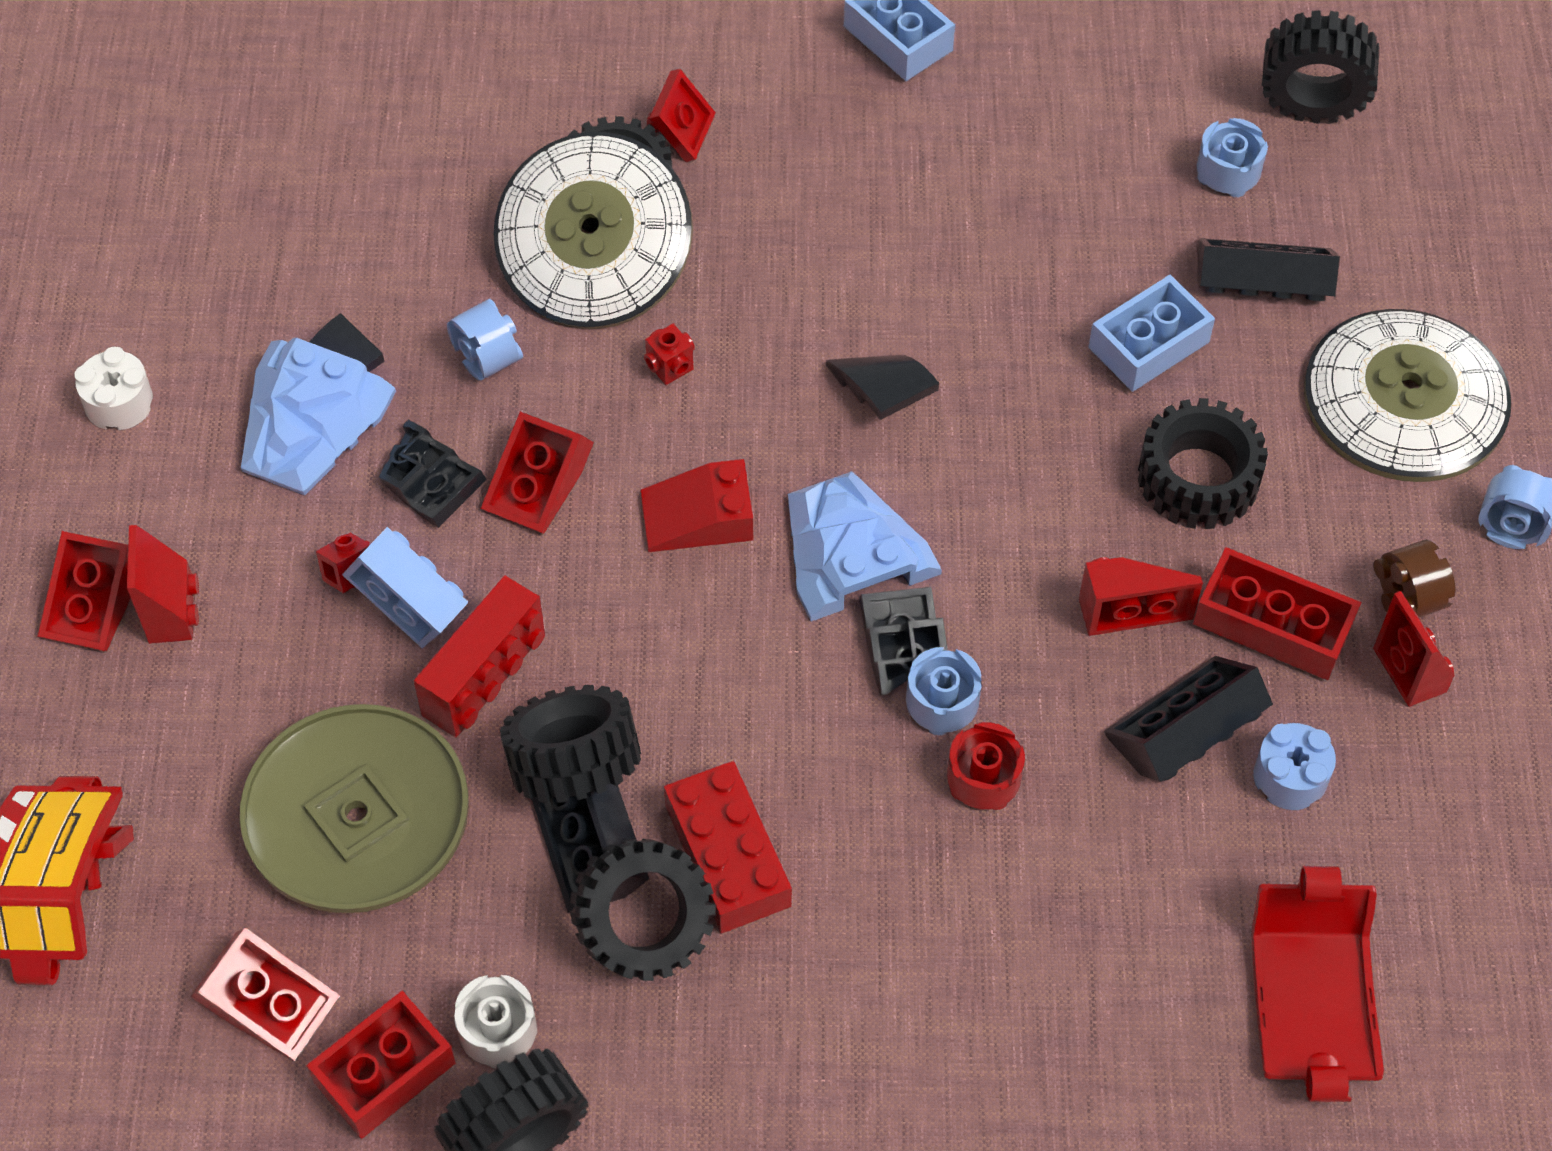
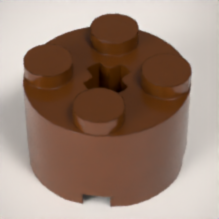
M1426 539L1387 552L1381 558L1374 561L1373 568L1376 576L1380 579L1384 593L1381 596V602L1386 612L1389 609L1394 594L1400 591L1419 618L1446 609L1452 605L1448 601L1449 598L1455 597L1456 592L1453 572L1447 559H1439L1434 550L1440 549L1434 542Z

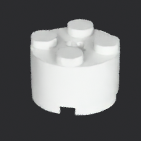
M110 347L105 352L91 357L76 369L77 392L88 419L97 427L107 429L106 426L117 427L118 430L129 429L142 422L148 416L151 410L150 404L153 399V393L144 366L134 355L124 352L120 347Z
M505 975L489 978L488 976H482L468 983L457 997L454 1014L455 1025L460 1043L464 1051L472 1059L496 1069L497 1064L505 1060L509 1063L513 1061L515 1055L523 1052L527 1053L537 1034V1022L531 996L522 983Z

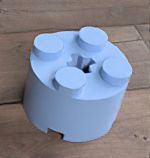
M1230 118L1227 123L1218 124L1219 121L1214 122L1205 130L1197 161V178L1200 183L1207 185L1215 191L1227 193L1232 197H1241L1260 180L1268 145L1267 141L1265 143L1262 137L1263 132L1255 124L1239 118Z
M487 299L455 316L447 323V331L455 351L461 349L466 358L462 363L477 380L488 378L523 358L522 350L513 337V334L517 332L514 322L508 315L502 317L491 299Z
M1515 465L1504 467L1502 472L1495 475L1489 482L1479 513L1478 521L1480 526L1483 524L1488 530L1486 535L1495 543L1512 549H1525L1526 544L1537 543L1536 547L1542 545L1549 538L1552 529V478L1522 470Z
M944 647L926 650L913 661L908 675L906 705L912 718L919 725L937 736L957 731L973 720L979 708L982 686L981 671L975 660L963 651L957 649L955 652L943 650Z
M1289 723L1275 725L1264 738L1254 765L1253 777L1258 790L1261 789L1268 797L1267 800L1273 805L1287 810H1301L1320 799L1327 789L1336 764L1335 751L1331 744L1330 736L1323 730L1315 729L1305 724Z

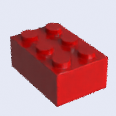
M402 990L306 1066L313 1083L360 1139H363L454 1066L456 1061L451 1045Z

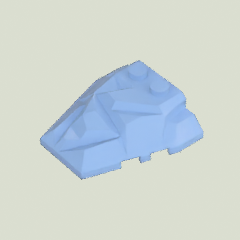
M292 338L289 342L284 340L271 341L255 372L241 462L242 472L306 495L336 465L335 460L347 448L352 450L359 443L357 438L370 425L374 428L382 420L396 393L395 387L380 376L367 372L366 366L360 361L302 339Z
M852 471L788 494L790 527L794 548L793 559L796 569V591L811 622L844 610V595L903 574L908 585L911 586L941 575L942 569L927 541Z

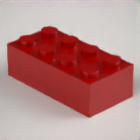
M1225 547L1198 603L1193 625L1329 680L1362 602Z
M506 575L502 577L413 680L422 717L455 738L458 737L464 728L469 729L475 723L478 713L485 703H490L497 697L501 684L509 675H515L531 649H537L545 637V629L539 595Z
M734 760L664 786L665 807L684 851L692 857L691 861L694 864L700 865L705 872V875L702 876L703 880L711 883L714 894L708 895L709 902L715 904V915L713 917L721 934L792 907V887Z

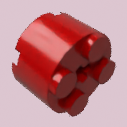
M981 722L974 724L973 728L964 732L962 730L956 735L951 744L947 769L950 792L955 799L977 809L1000 810L1006 807L1008 802L1015 797L1021 785L1025 752L1010 729L996 723Z

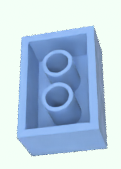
M845 0L844 27L905 81L953 51L955 24L927 0Z
M1168 275L1092 324L1088 348L1133 392L1208 344L1215 318L1171 275Z
M386 527L342 575L415 643L424 648L446 628L467 605L468 601L463 597L462 590L451 581L446 582L436 572L435 565L424 556L419 557L409 547L408 540L397 531L392 532Z

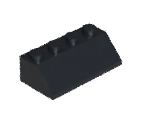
M1199 238L1198 283L1200 286H1205L1206 292L1225 293V288L1239 289L1238 294L1258 296L1259 291H1271L1272 297L1289 299L1292 298L1293 293L1306 294L1305 299L1326 301V296L1336 295L1340 256L1332 248Z
M1214 656L1106 729L1104 733L1140 775L1161 782L1173 778L1177 774V770L1189 762L1202 758L1206 754V750L1218 742L1231 738L1234 731L1244 724L1257 720L1262 715V712L1272 706L1273 703L1258 667Z
M610 783L606 785L607 791L597 794L596 791L587 793L588 798L577 800V796L568 797L567 802L557 803L556 797H552L548 803L539 802L538 796L532 799L568 913H575V905L570 903L572 892H578L580 884L575 881L580 872L585 874L590 868L587 862L593 856L600 857L603 855L604 851L602 849L611 844L618 846L622 844L621 840H636L618 785L615 786ZM648 872L635 874L623 881L614 892L611 902L626 898L650 879Z

